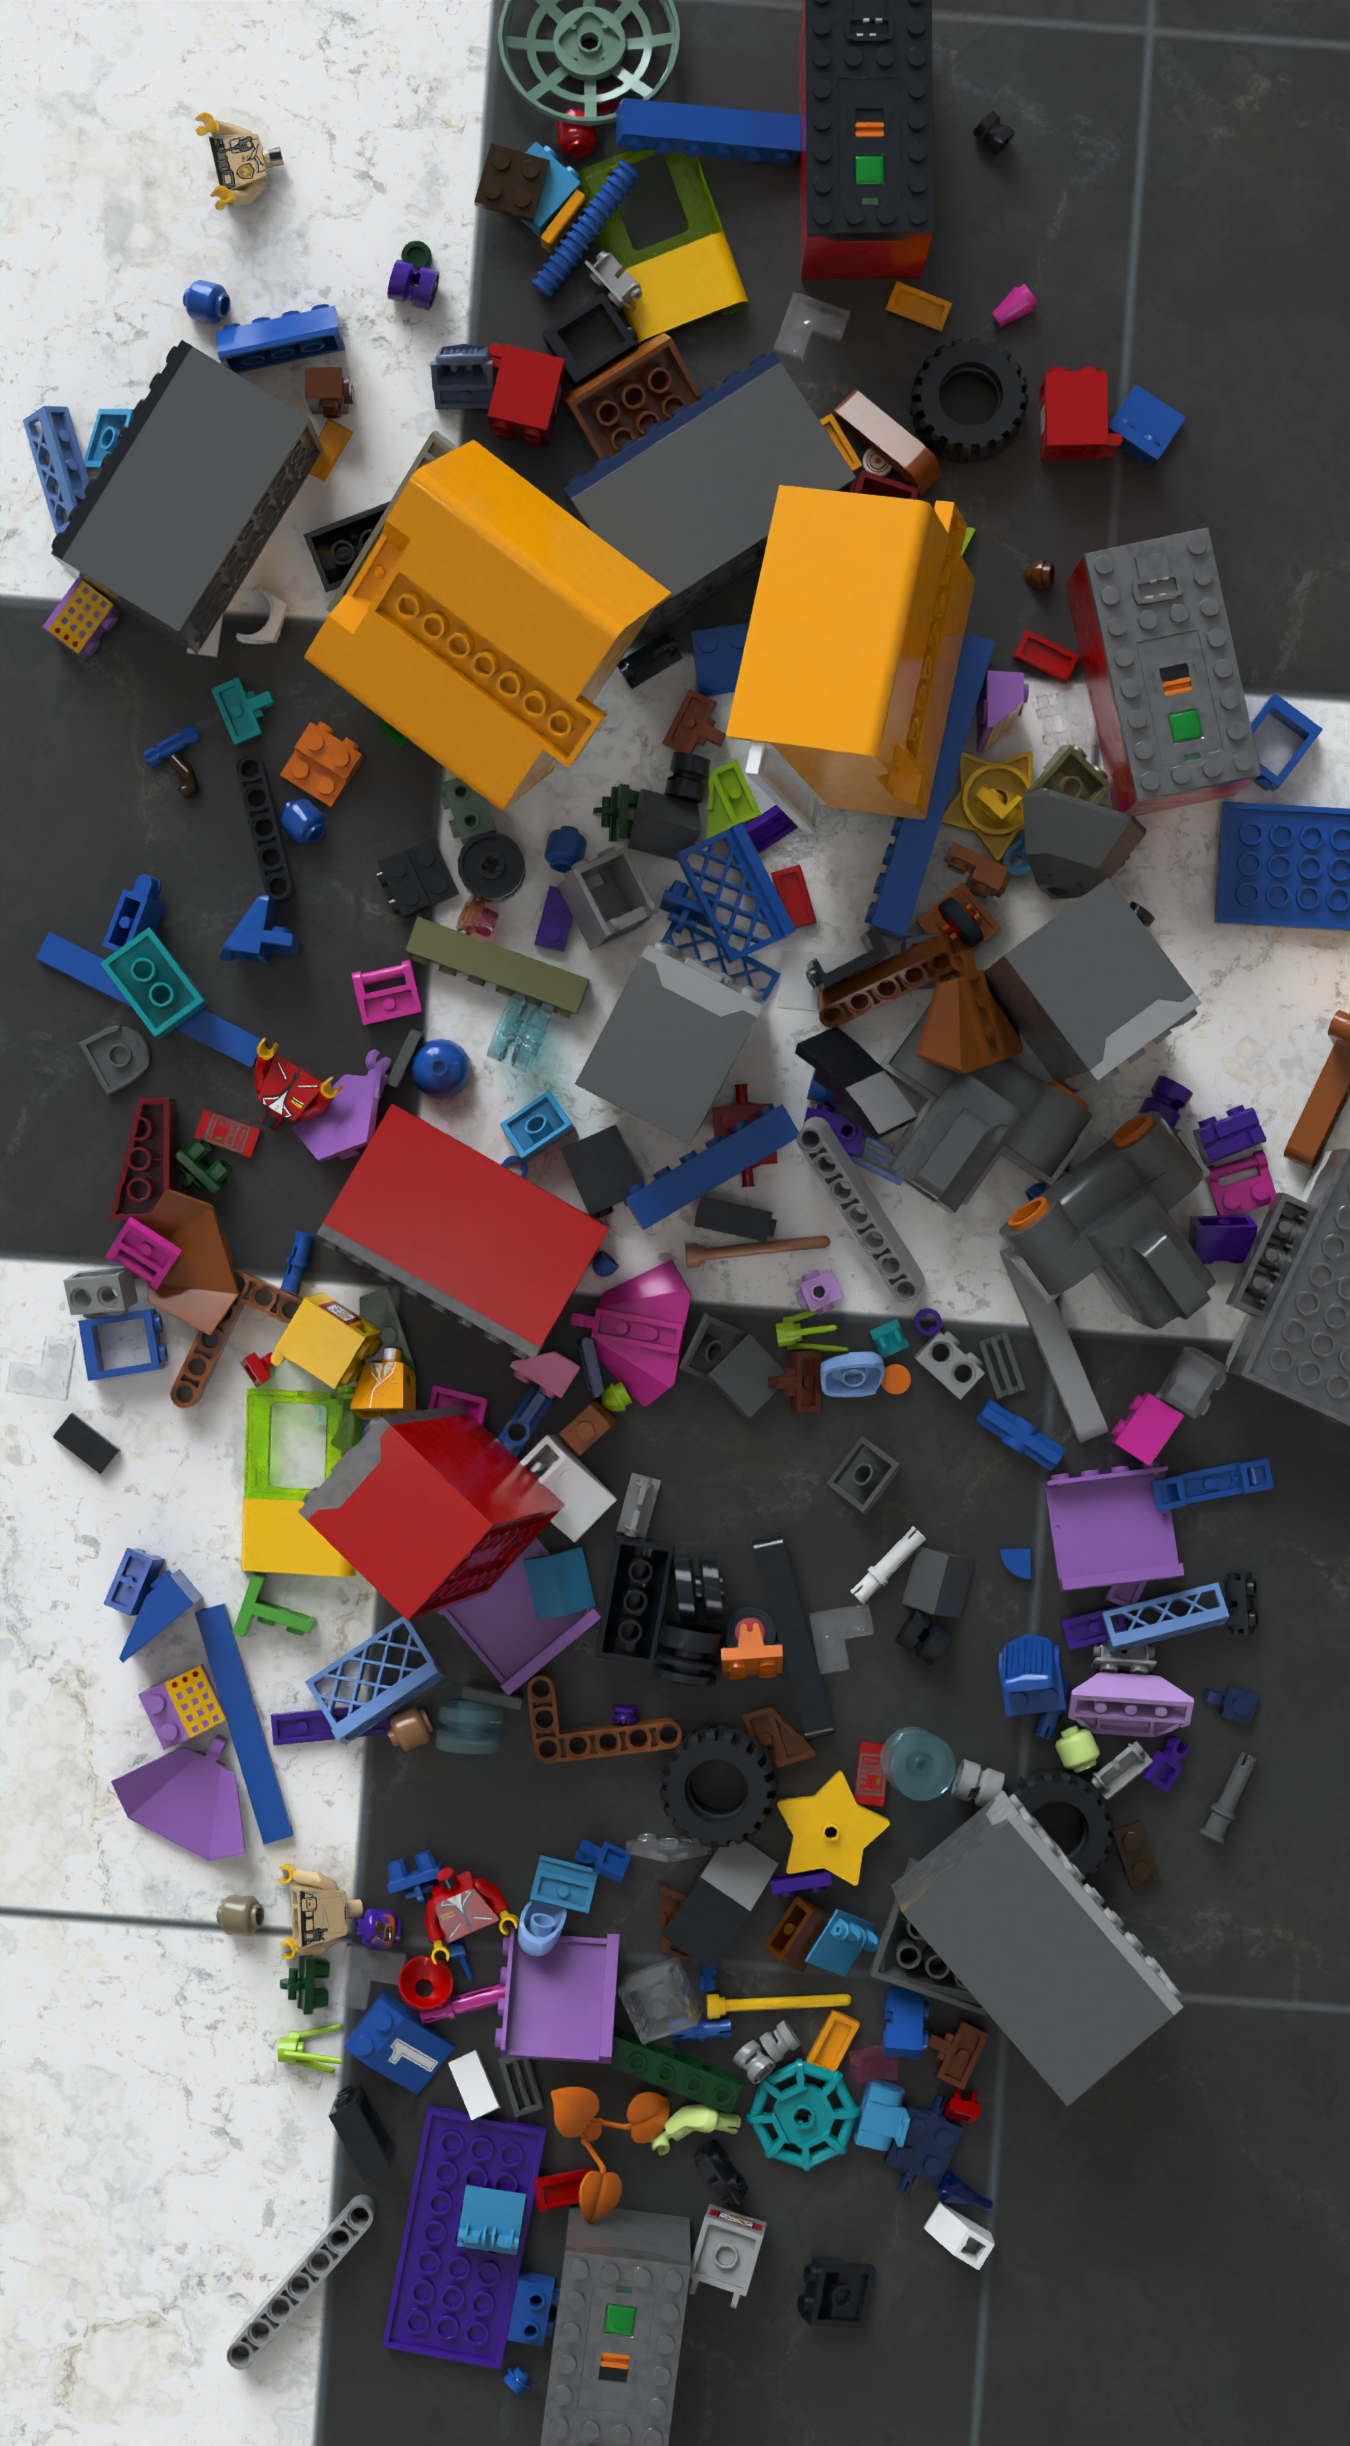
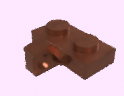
M689 689L662 742L663 745L677 752L690 754L693 753L697 743L704 746L706 741H709L721 747L726 739V734L713 728L716 721L710 718L717 702Z
M821 1351L790 1352V1368H784V1376H768V1388L784 1389V1396H790V1412H821Z
M961 2019L954 2034L946 2032L945 2036L942 2037L928 2031V2046L938 2050L935 2057L941 2060L935 2076L964 2090L989 2033Z

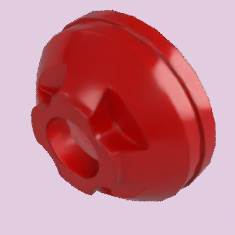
M431 1956L415 1957L408 1961L400 1971L398 1978L400 1997L405 2004L416 2011L430 2012L437 2010L447 2002L452 1993V1973L448 1966L438 1958H436V1965L433 1963ZM420 1982H427L431 1985L433 1992L428 1997H421L416 1993L415 1986Z

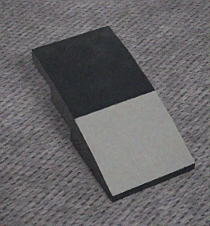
M831 1028L797 1043L795 1054L816 1069L814 1080L835 1095L832 1106L876 1139L916 1120L917 1114L883 1068L840 1028Z
M732 1841L728 1847H719L717 1845L696 1876L695 1882L679 1904L678 1910L661 1933L662 1936L713 1970L752 1910L779 1863L748 1841L740 1844Z

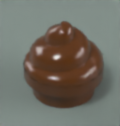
M1040 559L1034 562L1031 568H1027L1023 576L1035 589L1045 590L1046 587H1053L1055 565L1054 563L1047 562L1046 559Z

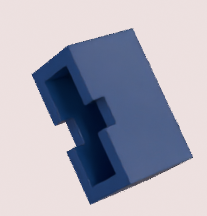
M888 1987L885 1995L884 2021H890V2023L886 2024V2031L883 2032L882 2056L919 2060L922 2050H927L928 2031H923V2020H928L929 2002L924 2001V1994L910 1989Z

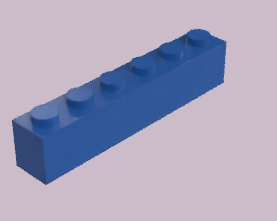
M623 98L616 110V147H625L627 150L634 152L646 149L655 150L659 154L685 153L689 157L708 155L715 156L719 160L739 158L749 163L770 161L775 165L784 166L790 163L793 164L801 152V116Z
M773 1103L767 1105L757 1112L759 1118L751 1123L748 1122L747 1118L731 1127L734 1132L724 1139L721 1134L717 1135L705 1143L707 1146L706 1150L699 1154L693 1150L679 1158L681 1165L671 1170L669 1166H666L654 1173L653 1176L656 1180L646 1186L641 1181L627 1190L629 1196L624 1198V1201L642 1230L649 1228L797 1139L799 1131L783 1104L776 1108Z

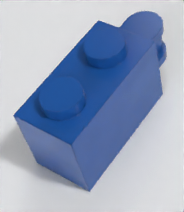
M143 874L137 878L132 891L122 890L103 941V947L116 952L148 927L156 933L166 904L158 901L162 890V882L158 878Z

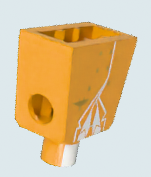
M385 1348L382 1363H366L363 1366L350 1409L362 1419H374L377 1416L381 1418L389 1414L416 1412L415 1372L405 1363H401V1350Z

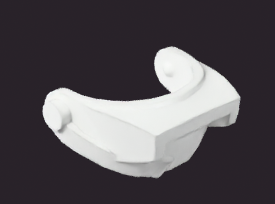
M257 585V587L253 588V592L268 599L271 610L269 619L265 626L254 634L245 635L237 632L235 636L237 641L253 645L277 643L284 624V617L290 608L277 597L265 592L266 588Z

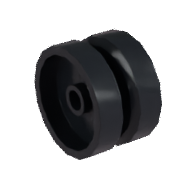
M497 832L480 833L470 838L462 847L457 861L458 874L467 891L476 899L488 903L503 902L513 897L522 887L526 876L525 860L518 845L508 836ZM494 863L497 865L495 867L496 872L490 874L487 867L489 864Z
M716 1552L700 1554L698 1558L700 1573H694L693 1560L690 1555L674 1556L681 1623L695 1622L698 1619L697 1602L702 1601L704 1615L708 1620L723 1619L721 1599H724L722 1573L718 1571Z

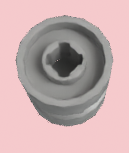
M963 1759L952 1785L951 1796L967 1802L974 1799L975 1805L984 1807L1002 1791L1005 1774L990 1768L983 1771L981 1765Z

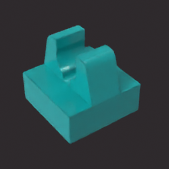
M897 1319L869 1331L882 1359L909 1347Z

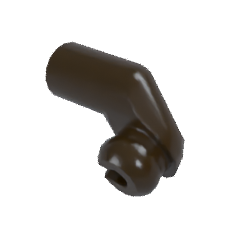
M174 753L168 759V763L184 780V783L178 786V791L185 799H190L194 793L197 794L199 791L198 781L191 765L180 753Z

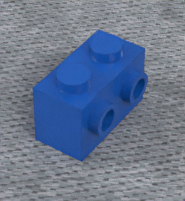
M520 2270L507 2340L543 2347L545 2336L551 2337L554 2318L549 2317L550 2307L557 2306L559 2288H554V2276Z

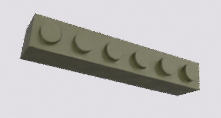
M417 917L405 950L408 954L412 955L411 961L425 966L428 965L429 961L440 965L439 971L452 976H456L457 972L468 975L467 981L482 987H484L486 982L497 986L495 991L513 997L515 992L526 996L524 1002L540 1008L542 1003L554 1007L553 1013L567 1018L570 1017L571 1013L578 1015L590 982L585 977L421 917Z

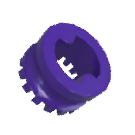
M924 1308L916 1313L914 1326L919 1333L930 1336L940 1330L942 1319L937 1311ZM928 1313H931L936 1318L935 1327L930 1326L928 1331L923 1330L919 1323L920 1318L926 1317Z
M626 1704L612 1705V1710L615 1712V1715L611 1717L612 1722L621 1723L622 1721V1724H624V1721H626V1724L638 1723V1718L635 1717V1713L639 1710L638 1706Z

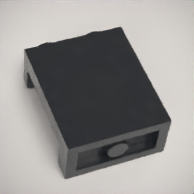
M877 927L865 932L860 937L867 953L825 973L817 958L811 960L807 964L808 970L805 974L812 988L818 987L820 992L889 956L890 952Z
M616 1124L560 1149L590 1216L596 1214L599 1219L615 1211L612 1206L624 1202L625 1206H627L624 1198L629 1196L627 1190L641 1182Z

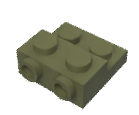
M1062 745L1043 767L1045 771L1027 791H1037L1039 788H1046L1098 804L1111 789L1112 785L1106 780L1108 776L1101 768L1095 765L1092 766L1085 759L1087 755L1081 748L1076 745Z

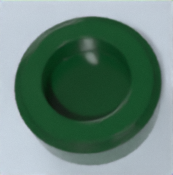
M412 241L403 248L401 254L402 261L414 264L416 270H420L422 267L430 268L432 254L430 248L424 242Z

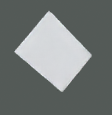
M782 950L778 1008L818 1010L817 997L821 992L818 987L812 988L805 974L808 970L807 964L817 958L823 971L828 973L859 956Z

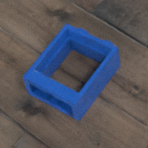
M1276 693L1267 699L1250 722L1252 734L1268 713H1270L1304 740L1277 776L1259 763L1261 775L1253 781L1263 790L1268 791L1270 789L1273 792L1281 786L1323 730Z
M156 1309L78 1321L88 1381L165 1368L164 1362H168L167 1347L165 1344H161L159 1332H163V1321L161 1314H156ZM144 1318L151 1363L104 1370L97 1325Z

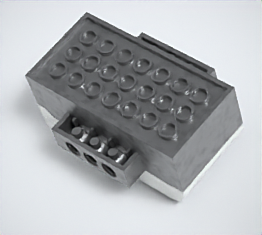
M1345 1148L1322 1152L1300 1200L1284 1192L1276 1193L1225 1303L1247 1313L1229 1351L1225 1369L1241 1379L1327 1419L1349 1427L1350 1150Z

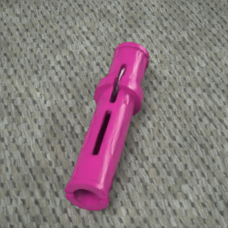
M497 1984L453 1997L450 1995L447 2002L437 2010L430 2012L419 2011L422 2024L425 2025L445 2018L450 2020L456 2019L457 2015L498 2004L499 1997L505 1998L506 1986Z

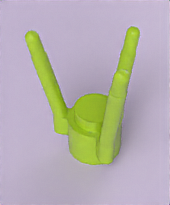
M807 1310L794 1316L783 1317V1323H776L779 1347L787 1346V1351L796 1349L842 1353L849 1351L848 1347L797 1343L803 1341V1335L837 1330L836 1325L801 1329L800 1323L794 1324L817 1314L816 1310L812 1312Z
M329 2025L301 2032L289 2031L288 2038L281 2037L279 2040L278 2062L333 2073V2067L316 2062L342 2064V2058L305 2053V2042H301L300 2039L341 2030L343 2025Z

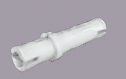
M912 1526L904 1537L874 1567L870 1566L867 1569L869 1572L850 1592L865 1604L882 1585L885 1587L889 1583L887 1579L927 1539Z

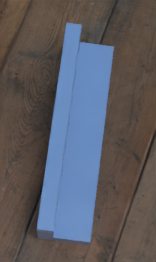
M43 406L23 419V423L57 535L59 532L63 533L70 523L64 524L62 518L63 508L66 509L67 516L69 517L72 509L76 505L80 506L86 497L84 491L90 481L68 407ZM38 421H40L42 427L40 437L38 436L37 429L35 426V423H37ZM47 450L50 454L49 466L47 465L45 460ZM55 479L57 480L59 485L57 495L55 494L53 487Z
M1218 1582L1105 1611L1101 1614L1109 1637L1106 1644L1110 1654L1223 1625L1230 1617ZM1213 1592L1218 1607L1207 1610L1197 1604L1200 1595ZM1196 1596L1194 1601L1187 1599ZM1181 1601L1190 1606V1609L1185 1616L1177 1617L1167 1611L1171 1603ZM1163 1604H1167L1166 1607H1165V1609H1163V1608H1161V1607H1159V1606H1160V1605H1163ZM1148 1608L1161 1614L1158 1622L1151 1625L1138 1618L1141 1612ZM1193 1608L1199 1611L1197 1613L1191 1614ZM1138 1611L1136 1616L1129 1614ZM1123 1616L1132 1621V1624L1128 1631L1115 1634L1111 1618ZM1164 1616H1166L1167 1618L1170 1619V1620L1162 1621L1163 1618H1164ZM1135 1623L1141 1626L1139 1628L1133 1629Z

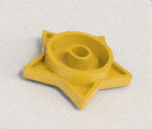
M1027 751L999 763L962 752L959 761L960 792L944 812L941 824L975 832L995 862L1002 858L1018 831L1024 830L1023 793L1032 786V752ZM985 786L988 790L990 788L996 790L1003 797L1004 801L1002 803L1005 806L1019 794L1022 800L1017 805L1022 809L1009 822L1004 818L997 824L972 799Z
M842 1770L837 1771L813 1796L777 1800V1806L793 1834L786 1872L793 1874L825 1868L850 1884L857 1886L863 1849L890 1825L889 1819L856 1803ZM828 1827H834L837 1830L832 1836L825 1835V1830Z

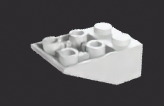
M546 1435L520 1462L538 1478L541 1484L547 1487L565 1504L551 1522L573 1542H576L617 1501L616 1497L556 1435Z

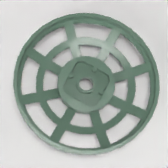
M520 0L505 1L498 28L500 59L505 74L513 88L529 105L555 120L587 126L616 122V113L597 116V104L615 100L630 90L641 96L642 100L653 101L667 85L675 69L679 55L680 27L673 0H659L665 10L670 32L653 36L649 20L643 9L638 5L641 0H616L621 5L613 14L605 9L595 7V0H583V7L572 10L566 15L556 6L564 0H534L539 5V8L530 21L527 38L508 36L512 16ZM630 13L635 16L640 24L643 37L626 39L621 23ZM548 15L557 24L553 40L536 39L539 26L544 17ZM592 38L598 42V45L593 49H585L581 43L585 39ZM671 45L666 69L658 84L652 89L640 81L649 66L653 48ZM508 49L527 51L531 69L541 82L528 92L514 73ZM643 50L641 62L632 75L621 66L625 52ZM536 52L554 53L560 67L547 77L539 64ZM570 75L573 78L584 81V95L568 92L557 85ZM613 75L623 83V85L610 92L597 95V80ZM552 92L566 101L584 104L585 117L557 112L542 105L538 100L547 93Z

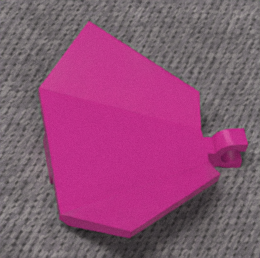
M669 1260L604 1292L598 1308H596L595 1316L572 1313L570 1325L592 1329L591 1338L594 1342L597 1359L646 1408L676 1384L692 1294L673 1260Z

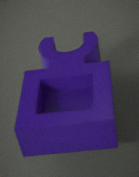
M1170 1735L1166 1740L1164 1753L1156 1751L1152 1758L1154 1763L1144 1771L1142 1777L1160 1790L1168 1793L1183 1769L1178 1763L1180 1759L1185 1758L1189 1754L1191 1747L1181 1742V1739Z

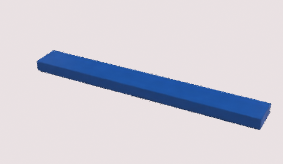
M49 931L36 959L131 1006L100 963L105 959ZM201 1009L175 1028L251 1068L254 1067L257 1061V1046L262 1041L261 1038L204 1009Z
M222 1603L196 1611L197 1623L219 1697L228 1717L226 1720L263 1844L291 1837L294 1835L237 1641L235 1635L232 1634L233 1628L226 1604Z

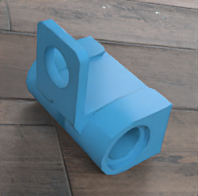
M868 2077L860 2104V2116L856 2119L852 2134L855 2144L876 2150L888 2151L892 2138H894L897 2147L903 2148L910 2123V2117L906 2108L901 2106L905 2093L904 2088L887 2081Z

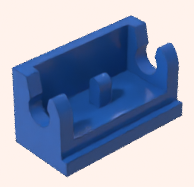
M127 1548L103 1604L128 1616L138 1615L146 1595L153 1589L150 1584L158 1578L165 1559L155 1555H148L142 1549Z

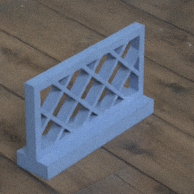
M402 1616L305 1682L331 1725V1731L336 1740L347 1745L446 1678V1675L435 1662L411 1620L407 1621ZM405 1625L409 1631L407 1645L392 1643L395 1631ZM414 1641L417 1644L418 1648L412 1647ZM376 1644L385 1645L382 1662L367 1660L370 1648ZM391 1647L405 1649L402 1666L387 1664ZM411 1651L423 1654L427 1663L418 1669L407 1668ZM350 1661L360 1662L356 1679L342 1677L345 1665ZM366 1664L380 1666L376 1683L362 1681ZM386 1668L400 1670L398 1682L393 1686L382 1685ZM325 1678L335 1679L331 1696L322 1695L316 1684ZM341 1681L355 1683L351 1700L337 1698ZM361 1685L375 1687L373 1698L367 1703L357 1702ZM324 1699L330 1700L329 1707ZM336 1702L350 1704L347 1717L337 1722L333 1715Z

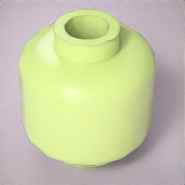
M1077 1725L1060 1732L1062 1738L1056 1742L1055 1747L1066 1769H1073L1075 1773H1078L1097 1764L1095 1759L1099 1757L1100 1751L1089 1729L1079 1730Z

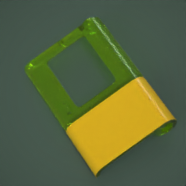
M646 149L636 152L628 150L579 171L581 190L586 198L587 209L590 206L589 201H594L596 198L594 194L596 192L600 193L602 190L600 186L602 184L606 185V178L612 173L613 168L617 169L619 167L617 164L619 160H624L631 165L659 153L655 150ZM672 152L663 155L667 161L689 224L686 232L644 249L634 250L618 208L616 212L613 211L610 214L612 216L611 220L607 219L605 221V228L601 227L599 229L601 233L597 236L602 251L612 253L615 259L624 267L617 278L627 271L641 285L642 296L638 300L630 302L635 308L634 312L625 305L622 306L627 323L633 327L638 336V340H636L637 347L662 332L667 333L717 312H720L722 315L732 314L742 310L749 304L698 157H689L685 153Z
M341 1386L338 1388V1392L246 1388L241 1570L337 1577L357 1575V1570L298 1512L305 1504L303 1498L312 1489L273 1487L270 1484L272 1405L277 1402L320 1404L326 1407V1480L332 1474L330 1470L344 1454L361 1441V1417L350 1409L356 1390L355 1386Z

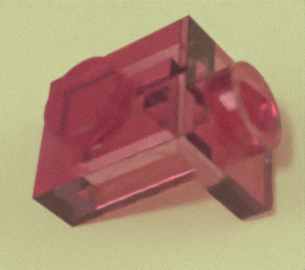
M881 2044L850 2051L852 2082L861 2084L881 2078L891 2081L897 2080L899 2059L882 2056L883 2045Z

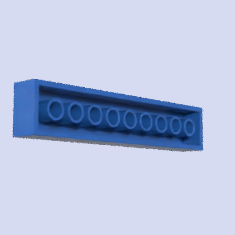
M967 633L964 634L927 816L924 820L904 817L895 818L891 836L896 838L894 844L889 843L883 857L882 864L887 867L885 873L880 872L875 883L873 893L877 894L878 897L876 903L871 901L864 922L869 923L867 931L877 927L880 935L902 941L907 935L996 643L994 641Z

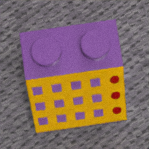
M78 577L43 625V628L58 642L82 659H85L87 655L91 656L100 645V640L98 639L105 630L109 631L115 625L118 619L116 614L119 610L114 604Z
M987 670L976 705L977 753H983L1013 727L1017 716H1021L1023 703H1027L1029 686L1024 684V673Z
M203 1663L157 1683L138 1695L163 1750L184 1742L228 1719Z

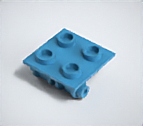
M836 1909L805 1961L845 1977L862 1948L870 1953L877 1951L880 1941L873 1933L876 1925Z
M466 2185L457 2246L517 2255L526 2194Z

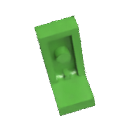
M254 1573L251 1576L232 1634L245 1637L248 1634L254 1615L258 1616L257 1621L266 1625L275 1626V1623L287 1626L286 1631L303 1636L304 1632L310 1633L313 1630L316 1618L261 1600L260 1596L267 1576Z

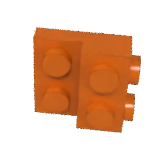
M319 721L316 726L310 722L295 745V751L280 773V776L330 808H333L364 757L358 752L360 746L349 738L345 737L343 741H340L332 736L335 730L325 723Z

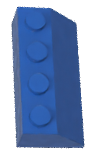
M328 304L316 305L311 308V311L303 313L288 311L283 313L282 317L270 319L269 317L256 318L252 321V324L243 326L237 323L228 324L222 328L223 330L216 331L219 359L222 365L235 373L345 350L335 306L329 307Z
M750 623L691 631V644L700 694L709 697L735 693Z

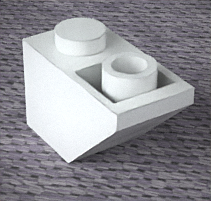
M940 2201L924 2226V2229L951 2254L977 2270H980L995 2245L991 2232Z

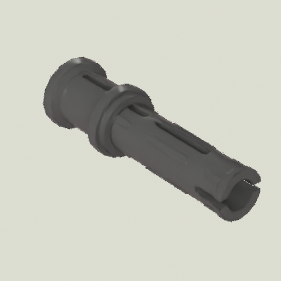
M1241 1751L1218 1803L1211 1805L1212 1813L1205 1828L1200 1829V1833L1225 1844L1226 1839L1224 1836L1231 1821H1235L1237 1818V1813L1234 1811L1256 1764L1259 1762L1258 1759Z

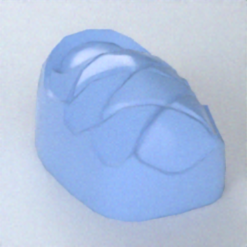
M872 1351L849 1352L848 1354L828 1358L821 1362L820 1367L822 1391L831 1397H863L875 1394L885 1377L884 1361L880 1355Z
M530 1900L521 1912L519 1921L518 1941L521 1949L528 1955L536 1957L548 1953L558 1941L566 1920L567 1909Z

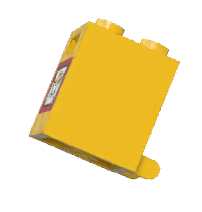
M322 1292L303 1299L274 1348L275 1351L271 1356V1363L278 1366L287 1359L333 1389L344 1385L347 1386L351 1382L359 1380L363 1364L368 1355L373 1356L381 1344V1341L378 1339L383 1331Z

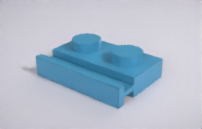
M540 1855L529 1900L588 1914L598 1873L593 1872V1868Z

